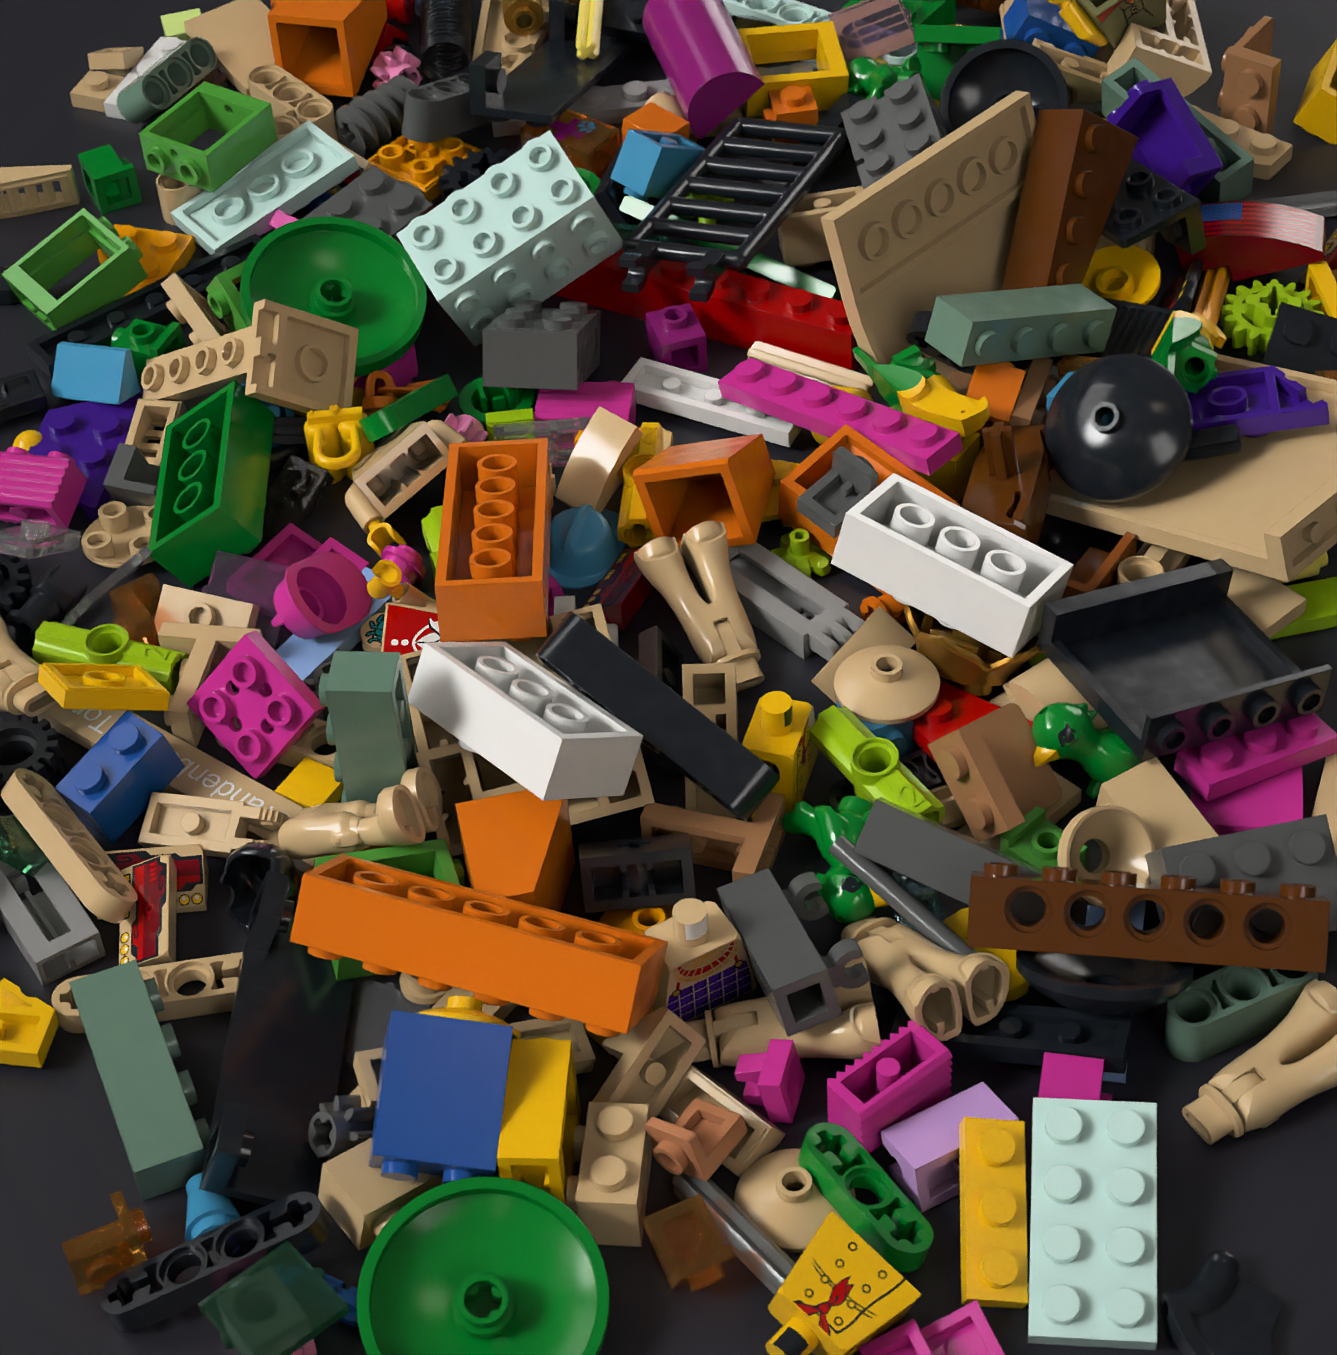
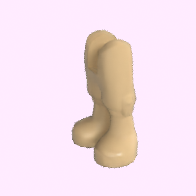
M426 766L404 772L400 785L384 788L379 793L376 803H370L366 800H355L343 803H324L302 809L296 817L287 820L281 826L278 832L280 848L290 858L303 860L329 854L362 851L370 846L392 845L403 847L424 842L425 833L435 832L440 825L442 816L440 786L433 772Z

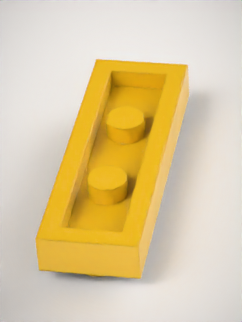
M964 1117L959 1124L961 1305H967L977 1300L978 1304L983 1307L1023 1309L1029 1303L1025 1122Z

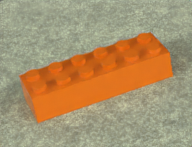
M548 438L449 443L435 577L440 642H481L482 640L496 639L526 642L535 637H547L552 506Z
M340 854L303 874L290 942L308 946L307 952L318 958L327 960H339L342 956L362 961V967L372 973L395 975L399 971L418 977L417 982L420 985L430 989L445 991L451 990L453 986L474 992L473 998L481 1000L484 1004L504 1006L508 1002L529 1007V1014L536 1018L547 1021H562L566 1017L586 1023L585 1029L587 1031L605 1037H618L620 1033L627 1034L654 1008L668 941L345 854Z

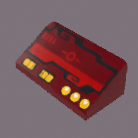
M642 546L624 549L582 606L584 608L601 603L606 624H617L620 631L625 630L654 589L634 560V552L638 551Z

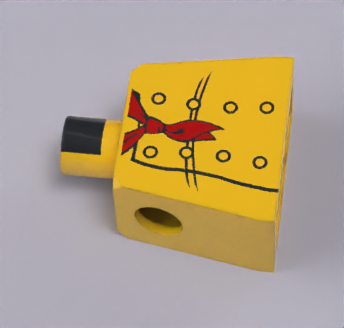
M772 691L759 698L742 745L772 770L773 764L779 769L780 780L771 792L785 795V810L787 813L794 809L795 804L802 799L818 755V748L811 742L809 736V729L815 723L814 707L808 702L792 700L785 692Z
M832 1211L825 1218L767 1307L769 1312L783 1326L766 1343V1350L769 1355H809L810 1353L814 1355H853L859 1351V1347L872 1341L898 1322L920 1297L921 1293Z

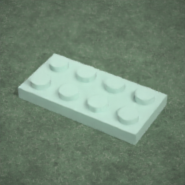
M308 120L265 149L214 193L203 190L170 213L175 224L187 235L194 236L195 242L212 255L255 233L260 236L272 230L273 228L268 223L277 209L292 215L297 210L306 207L312 200L333 186L340 184L346 177L357 171L359 166L352 153Z
M1033 1097L1028 1309L1029 1344L1156 1350L1157 1103Z

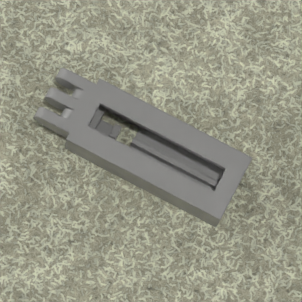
M757 542L756 544L729 547V560L734 558L730 561L733 580L750 623L805 660L816 652L829 661L865 622L849 611L847 602Z
M10 815L2 819L3 827L7 834L2 837L0 835V920L41 984L45 986L105 956L106 953L98 929L63 877L28 832L24 833L14 816ZM28 868L44 890L34 896L29 891L26 877L20 873ZM24 892L26 899L22 901L18 895Z

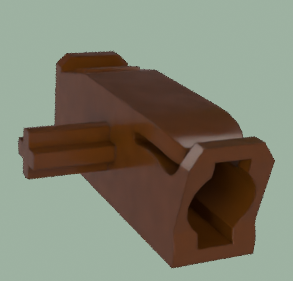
M1004 421L994 422L993 427H984L982 429L984 445L976 455L961 507L1036 545L1040 538L1051 495L1049 483L1051 482L1050 471L1053 469L1046 449L1045 424L1005 426Z

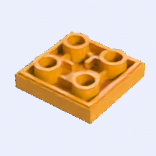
M401 135L390 144L381 147L368 161L371 163V166L374 165L395 180L408 182L416 186L423 193L425 199L431 202L441 194L439 176L443 175V166H453L452 158L455 156L463 159L467 158V151L469 150L474 151L476 154L482 150L451 136L434 142H418Z

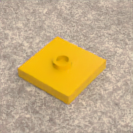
M46 662L39 664L38 683L63 709L168 711L170 692L140 665Z

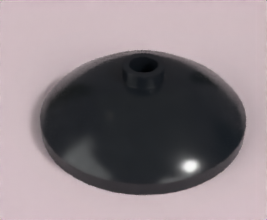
M996 40L972 49L954 65L942 88L940 113L947 134L958 129L1014 91L1030 92L1032 105H1039L1043 102L1052 109H1069L1068 88L1061 70L1044 51L1032 44L1019 40Z
M1114 354L1096 359L1073 373L1063 383L1051 403L1045 425V443L1048 457L1060 478L1072 489L1088 498L1112 503L1141 498L1168 481L1184 460L1193 432L1192 407L1180 381L1160 363L1134 354ZM1108 412H1114L1113 421L1107 426H1101L1102 417Z
M1017 950L1016 969L1031 987L1061 1006L1089 1014L1117 1016L1141 1013L1176 998L1191 985L1193 980V963Z

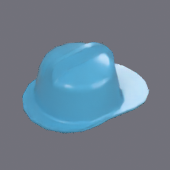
M583 504L581 507L566 509L554 517L551 521L549 574L555 578L561 587L582 589L596 585L603 579L626 545L624 542L618 541V513L603 509L599 513L593 510L592 505Z

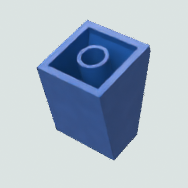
M392 1010L384 1037L368 1167L382 1168V1177L399 1181L418 1180V1173L443 1176L442 1184L463 1178L493 1177L496 1170L513 1026Z

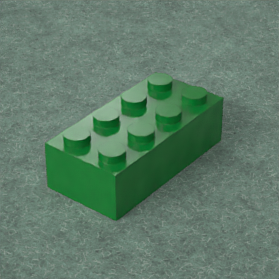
M236 380L167 425L165 430L147 554L189 588L206 577L215 576L224 565L241 554L251 553L259 545L263 537L262 531L275 414L258 399L245 396V388Z

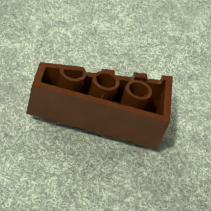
M1085 109L1039 110L1001 290L1083 283L1139 137Z

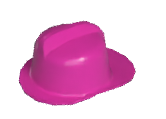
M330 551L317 553L295 562L286 569L284 579L274 592L273 601L277 614L271 621L273 627L285 625L295 636L304 640L317 639L361 622L370 612L372 597L367 591V580L353 562L343 555Z

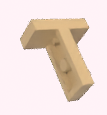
M163 621L157 635L160 647L185 652L188 655V659H183L181 662L178 686L174 695L169 697L168 711H164L165 724L171 726L174 736L197 748L205 724L186 703L244 634L257 630L262 636L261 629Z

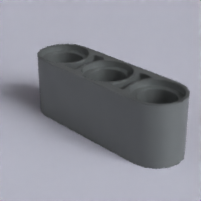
M458 74L406 91L402 135L407 139L418 142H434L484 126L488 122L486 116L470 114L469 74Z

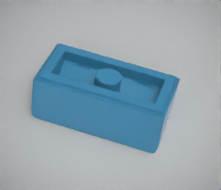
M60 342L57 344L51 386L52 397L116 405L141 392L130 349Z

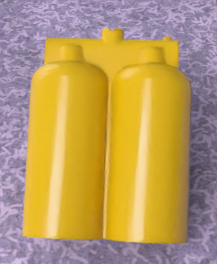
M335 404L330 405L329 410H310L307 412L304 434L312 476L317 483L322 485L334 484L339 482L344 475L353 480L351 469L375 449L374 441L369 443L358 422L368 416L363 412L362 406L339 408Z

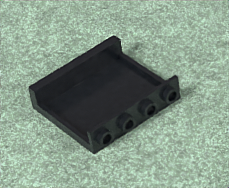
M1221 558L1047 602L1044 605L1037 646L1141 762L1322 710L1333 668L1326 664L1301 671L1227 596L1233 569Z

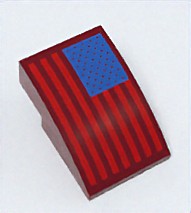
M1258 201L1203 203L1200 205L1207 247L1190 255L1175 245L1182 272L1195 259H1201L1202 263H1204L1203 271L1229 265L1232 279L1237 281L1324 261L1327 225L1324 216L1282 204Z

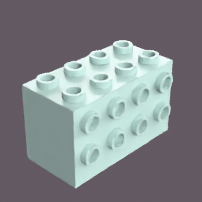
M550 130L540 137L529 140L521 150L502 163L488 168L484 175L465 188L451 193L446 201L425 215L414 218L406 228L396 234L438 303L475 347L483 342V329L495 320L497 316L501 315L505 309L514 307L515 301L537 300L543 302L622 249L624 242Z

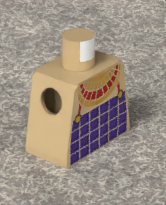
M695 898L682 899L674 905L672 910L673 917L648 928L643 933V935L668 941L653 1012L660 1007H665L681 1020L687 1022L704 1014V1010H713L757 989L756 980L743 941L737 930L715 902L706 901L703 903Z

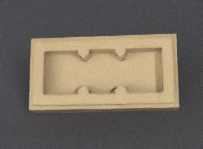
M163 584L151 633L158 634L163 621L255 629L260 606Z

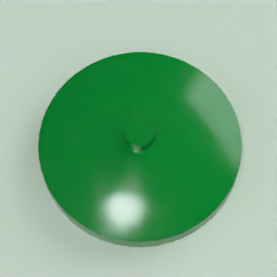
M321 216L287 223L259 241L244 264L241 274L239 300L242 317L247 327L252 326L254 303L266 299L358 328L354 377H359L390 366L413 346L423 325L427 293L424 279L409 254L390 235L357 220Z
M472 1177L447 1182L434 1187L411 1200L392 1216L381 1229L365 1258L359 1278L356 1307L360 1336L367 1355H599L608 1327L610 1298L608 1277L599 1248L589 1230L569 1207L546 1191L528 1183L501 1177Z

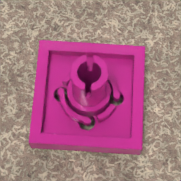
M257 630L244 634L186 703L254 780L265 776L325 708L321 707L319 698ZM232 683L234 684L236 689H239V692L233 691L231 686ZM235 717L238 718L237 724L242 726L241 730L234 725Z

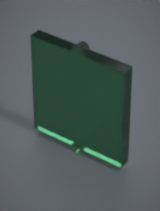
M288 1240L198 1303L199 1310L221 1334L223 1347L225 1349L233 1348L239 1355H291L349 1313L348 1305L325 1281L323 1269L320 1267L313 1268Z

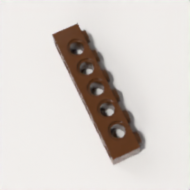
M984 862L983 872L972 871L966 944L969 947L1326 973L1330 901L1325 896L1316 895L1315 885L1280 883V893L1256 891V881L1220 879V888L1196 887V877L1172 874L1161 875L1160 884L1136 883L1137 873L1116 870H1102L1101 880L1077 878L1078 869L1060 866H1043L1042 876L1018 874V864L1003 862ZM1030 891L1037 893L1044 900L1046 905L1045 911L1039 919L1025 922L1013 914L1011 903L1022 892ZM1093 896L1102 902L1104 914L1099 922L1091 926H1082L1072 919L1070 908L1079 897ZM1142 900L1155 901L1163 909L1161 922L1151 930H1140L1134 927L1129 920L1132 907ZM1210 904L1221 910L1222 922L1215 932L1206 935L1198 934L1190 928V915L1198 906ZM1261 909L1276 910L1281 916L1279 931L1268 939H1260L1253 936L1249 929L1252 916Z

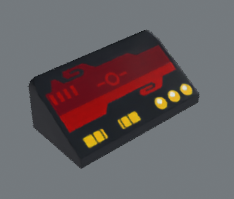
M1195 259L1163 293L1158 307L1191 313L1203 273L1204 263H1202L1201 259Z

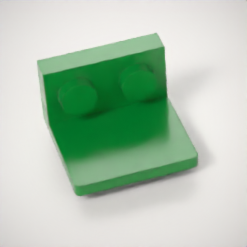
M915 24L914 42L917 43V58H919V62L922 65L921 73L925 78L926 87L932 98L940 101L942 88L947 76L954 65L966 53L982 44L1003 40L1004 30L1001 27Z

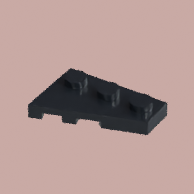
M1281 302L1261 364L1337 380V318Z

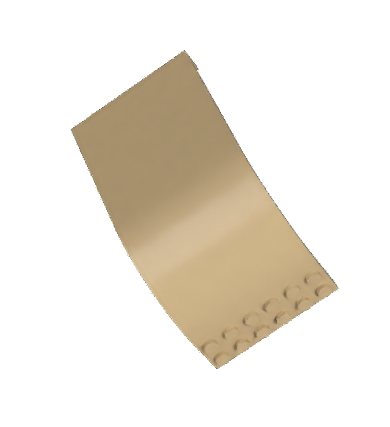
M1014 91L820 218L851 330L858 347L876 364H890L892 356L911 346L906 337L913 315L919 311H933L937 296L1000 291L1002 289L1036 127L1030 92ZM921 352L926 358H932L931 356ZM1217 354L1215 360V367L1219 373L1271 366ZM934 358L935 372L940 373L948 380L953 372L959 371ZM1276 367L1286 374L1287 379L1296 381L1306 388L1309 401L1315 403L1324 400L1328 403L1330 424L1275 431L1257 438L1240 436V452L1183 462L1162 486L1135 500L1116 503L1093 500L1068 486L1053 468L1050 471L1051 482L1049 485L1051 495L1046 514L1123 536L1126 532L1136 534L1137 540L1211 561L1221 558L1229 566L1290 582L1337 543V380ZM1041 407L1040 410L1046 411V408ZM1046 412V414H1045V418H1044V422H1043V424H1045V425H1046L1047 412Z

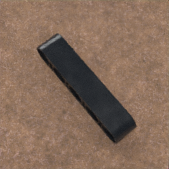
M569 612L535 654L547 667L581 694L642 734V742L741 820L747 822L779 782L780 777L761 759L577 614Z

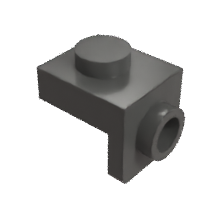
M840 446L833 452L832 469L797 498V511L835 539L840 534L846 512L877 487L878 473L864 457L855 456L845 447Z

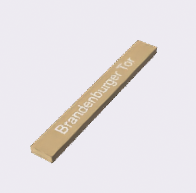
M57 703L55 706L37 715L39 722L45 718L50 722L52 728L55 727L57 732L90 750L127 710L63 709ZM133 713L164 735L185 766L162 792L243 801L249 806L280 811L288 815L289 819L296 817L300 810L305 809ZM249 824L245 839L265 840L280 847L278 841L279 830L263 829ZM291 858L297 869L305 872L315 864V858L303 860Z

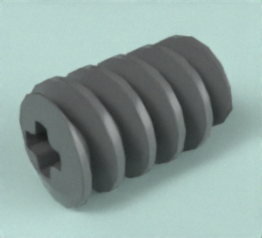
M394 76L388 83H382L375 90H369L362 97L355 98L349 105L341 106L335 114V128L341 143L363 157L366 154V150L374 151L379 147V143H388L392 135L400 136L402 134L406 91L418 86L407 77Z

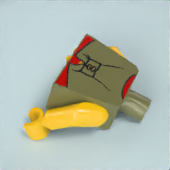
M1046 0L1060 7L1061 10L1058 13L1079 39L1097 47L1108 45L1113 51H1115L1130 23L1156 30L1166 20L1167 0Z

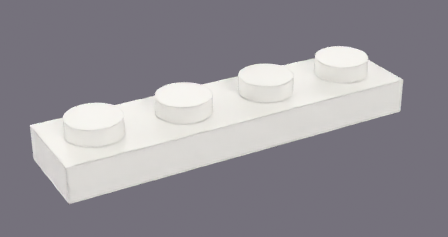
M640 357L622 380L623 383L635 384L636 404L747 436L763 434L765 441L790 447L803 429L800 426L723 398L718 385L720 379Z

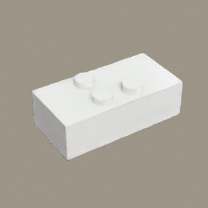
M895 473L890 475L846 512L831 560V564L892 595L896 601L904 605L913 606L936 618L945 627L957 629L1010 658H1013L1040 631L1045 603L1062 599L1074 565Z
M424 642L409 692L408 702L458 738V744L462 748L480 754L543 801L624 795L643 738L642 734L507 642Z

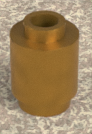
M501 0L504 23L510 32L526 36L535 33L541 28L544 22L542 0Z

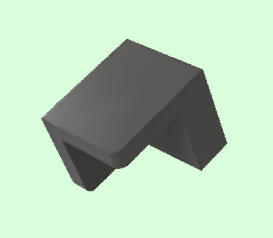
M119 443L103 486L114 501L122 502L126 507L155 505L160 466L149 464L137 446Z

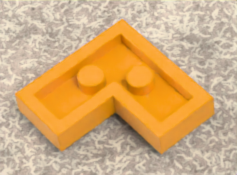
M114 224L120 239L128 236L140 249L143 257L138 261L148 275L147 278L125 296L185 268L196 251L195 240L192 235ZM97 250L100 264L110 258L102 250Z

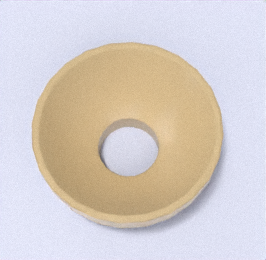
M1115 805L1096 806L1080 812L1064 829L1057 853L1058 866L1078 869L1077 878L1101 880L1102 870H1116L1137 873L1136 883H1150L1145 854L1155 851V845L1146 824L1134 812ZM1093 839L1101 847L1102 861L1099 867L1090 873L1081 865L1080 850L1084 843ZM1093 896L1078 898V900L1093 907L1104 908L1102 902Z

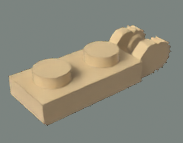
M152 792L137 843L144 848L201 844L204 847L206 856L228 858L234 850L248 842L273 844L265 840L245 839L249 824L263 829L280 830L281 826L290 817L274 809L249 806L243 801Z

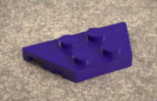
M1273 365L1218 373L1215 380L1211 379L1207 385L1198 390L1197 394L1185 389L1192 407L1193 431L1235 424L1239 429L1240 436L1257 438L1275 431L1330 424L1328 403L1324 400L1315 403L1309 401L1306 388L1296 381L1287 379L1286 374Z
M140 389L141 392L121 404L115 405L86 401L48 410L38 430L42 434V440L37 445L30 447L28 451L32 455L48 456L49 452L58 451L69 455L75 460L78 468L88 479L77 506L83 508L86 518L92 521L99 518L98 509L105 503H108L111 497L103 483L119 443L125 444L138 399L143 397V389Z

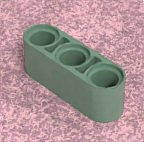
M194 37L167 53L118 94L117 105L121 115L133 124H140L168 108L215 68L217 56L213 46L202 37Z
M1226 966L1192 981L1186 990L1167 1002L1164 1045L1167 1052L1174 1058L1184 1062H1199L1276 1028L1292 1009L1306 984L1317 979L1318 972Z

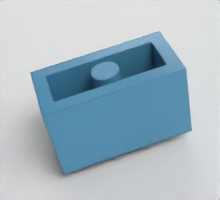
M629 129L610 178L624 185L623 192L641 201H648L649 197L661 200L704 152L705 148L677 133Z

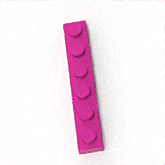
M751 357L739 363L734 370L718 381L723 398L830 438L843 425L847 424L908 468L929 476L963 450L960 433Z

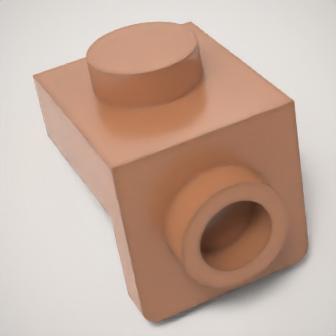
M698 1098L691 1102L674 1124L651 1117L644 1126L654 1148L653 1156L665 1170L676 1175L685 1173L705 1182L709 1180L748 1132L741 1114Z

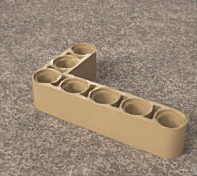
M259 65L249 71L247 80L250 96L271 103L278 140L309 120L327 135L338 141L333 104L327 98L277 65ZM159 174L156 178V186L164 220L171 225H176L170 212L204 189Z

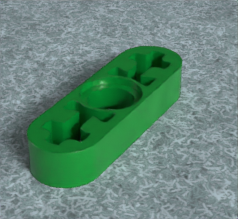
M446 374L419 387L358 422L369 443L432 411L458 396L459 393L449 374Z
M818 1123L812 1126L806 1133L798 1155L799 1165L811 1174L812 1183L850 1228L896 1271L911 1272L921 1267L934 1237L929 1222L851 1132L834 1123ZM853 1188L868 1189L878 1197L880 1203L876 1205L863 1204L852 1196L850 1190Z

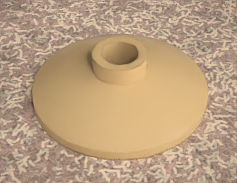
M896 645L872 646L853 653L840 664L834 677V693L841 707L846 706L858 719L873 724L893 725L912 721L932 708L940 692V677L934 664L921 653Z
M797 1148L775 1151L752 1163L740 1177L734 1198L735 1204L785 1253H803L825 1218L832 1211L844 1221L812 1183L811 1174L806 1169L800 1167L798 1162L800 1149ZM792 1187L802 1188L799 1191L787 1190L788 1188ZM853 1188L850 1190L852 1196L855 1198V1190Z

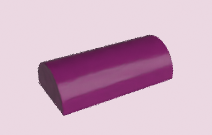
M649 0L643 12L645 33L686 120L690 122L692 132L701 140L765 83L722 0Z

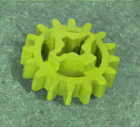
M1272 279L1270 284L1263 286L1261 282L1254 280L1252 289L1239 285L1236 287V295L1227 294L1225 296V305H1222L1220 326H1223L1222 332L1226 338H1232L1233 348H1240L1245 345L1248 347L1247 355L1253 356L1258 351L1264 354L1281 302L1324 315V312L1321 311L1322 302L1320 300H1311L1312 291L1309 289L1301 292L1295 291L1296 283L1293 282L1283 287L1277 279Z

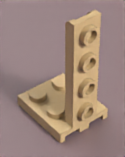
M264 299L254 303L252 326L146 360V367L141 376V385L143 387L142 399L185 401L218 391L236 380L240 384L246 382L245 396L306 414L310 410H329V406L335 404L339 408L352 407L359 329Z

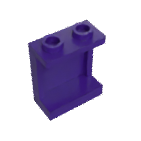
M1172 78L1152 82L1150 79L1143 80L1128 91L1127 95L1129 97L1121 107L1113 110L1106 120L1139 137L1131 157L1132 159L1191 196L1196 197L1223 168V164Z

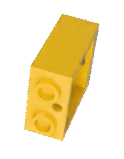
M833 21L737 29L755 65L815 59L818 71L761 76L765 84L743 103L746 117L762 116V109L769 108L768 91L783 89L791 85H810L818 111L829 110L843 93L848 92L849 73Z
M547 1037L512 1039L497 1152V1162L501 1178L521 1181L540 1188L556 1197L566 1206L569 1175H574L575 1172L573 1153L574 1133L576 1125L580 1124L581 1114L572 1040H554Z

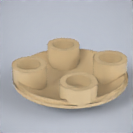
M112 501L102 505L98 509L99 518L89 525L82 536L81 545L86 557L98 565L109 568H131L154 561L147 553L155 505L126 507L124 503L119 501Z

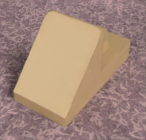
M660 1007L645 1016L627 1034L620 1033L618 1037H608L601 1044L619 1061L592 1102L649 1104L650 1119L651 1117H657L706 1042V1039L671 1010Z

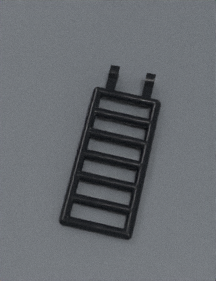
M735 117L623 242L622 250L624 253L618 258L619 267L628 268V273L621 283L622 291L640 293L646 285L648 273L659 260L687 263V276L695 277L694 286L689 291V299L707 302L714 292L716 281L725 270H743L750 264L848 144L849 139L846 129L745 117ZM741 135L823 143L824 145L818 147L739 137ZM729 154L808 163V165L802 167L722 158V156ZM707 174H715L792 184L789 187H782L704 177ZM689 194L772 203L774 206L772 208L691 199L687 198ZM673 214L747 224H756L757 226L755 227V229H747L731 226L673 220L668 218ZM655 235L740 247L736 251L651 241L650 239Z

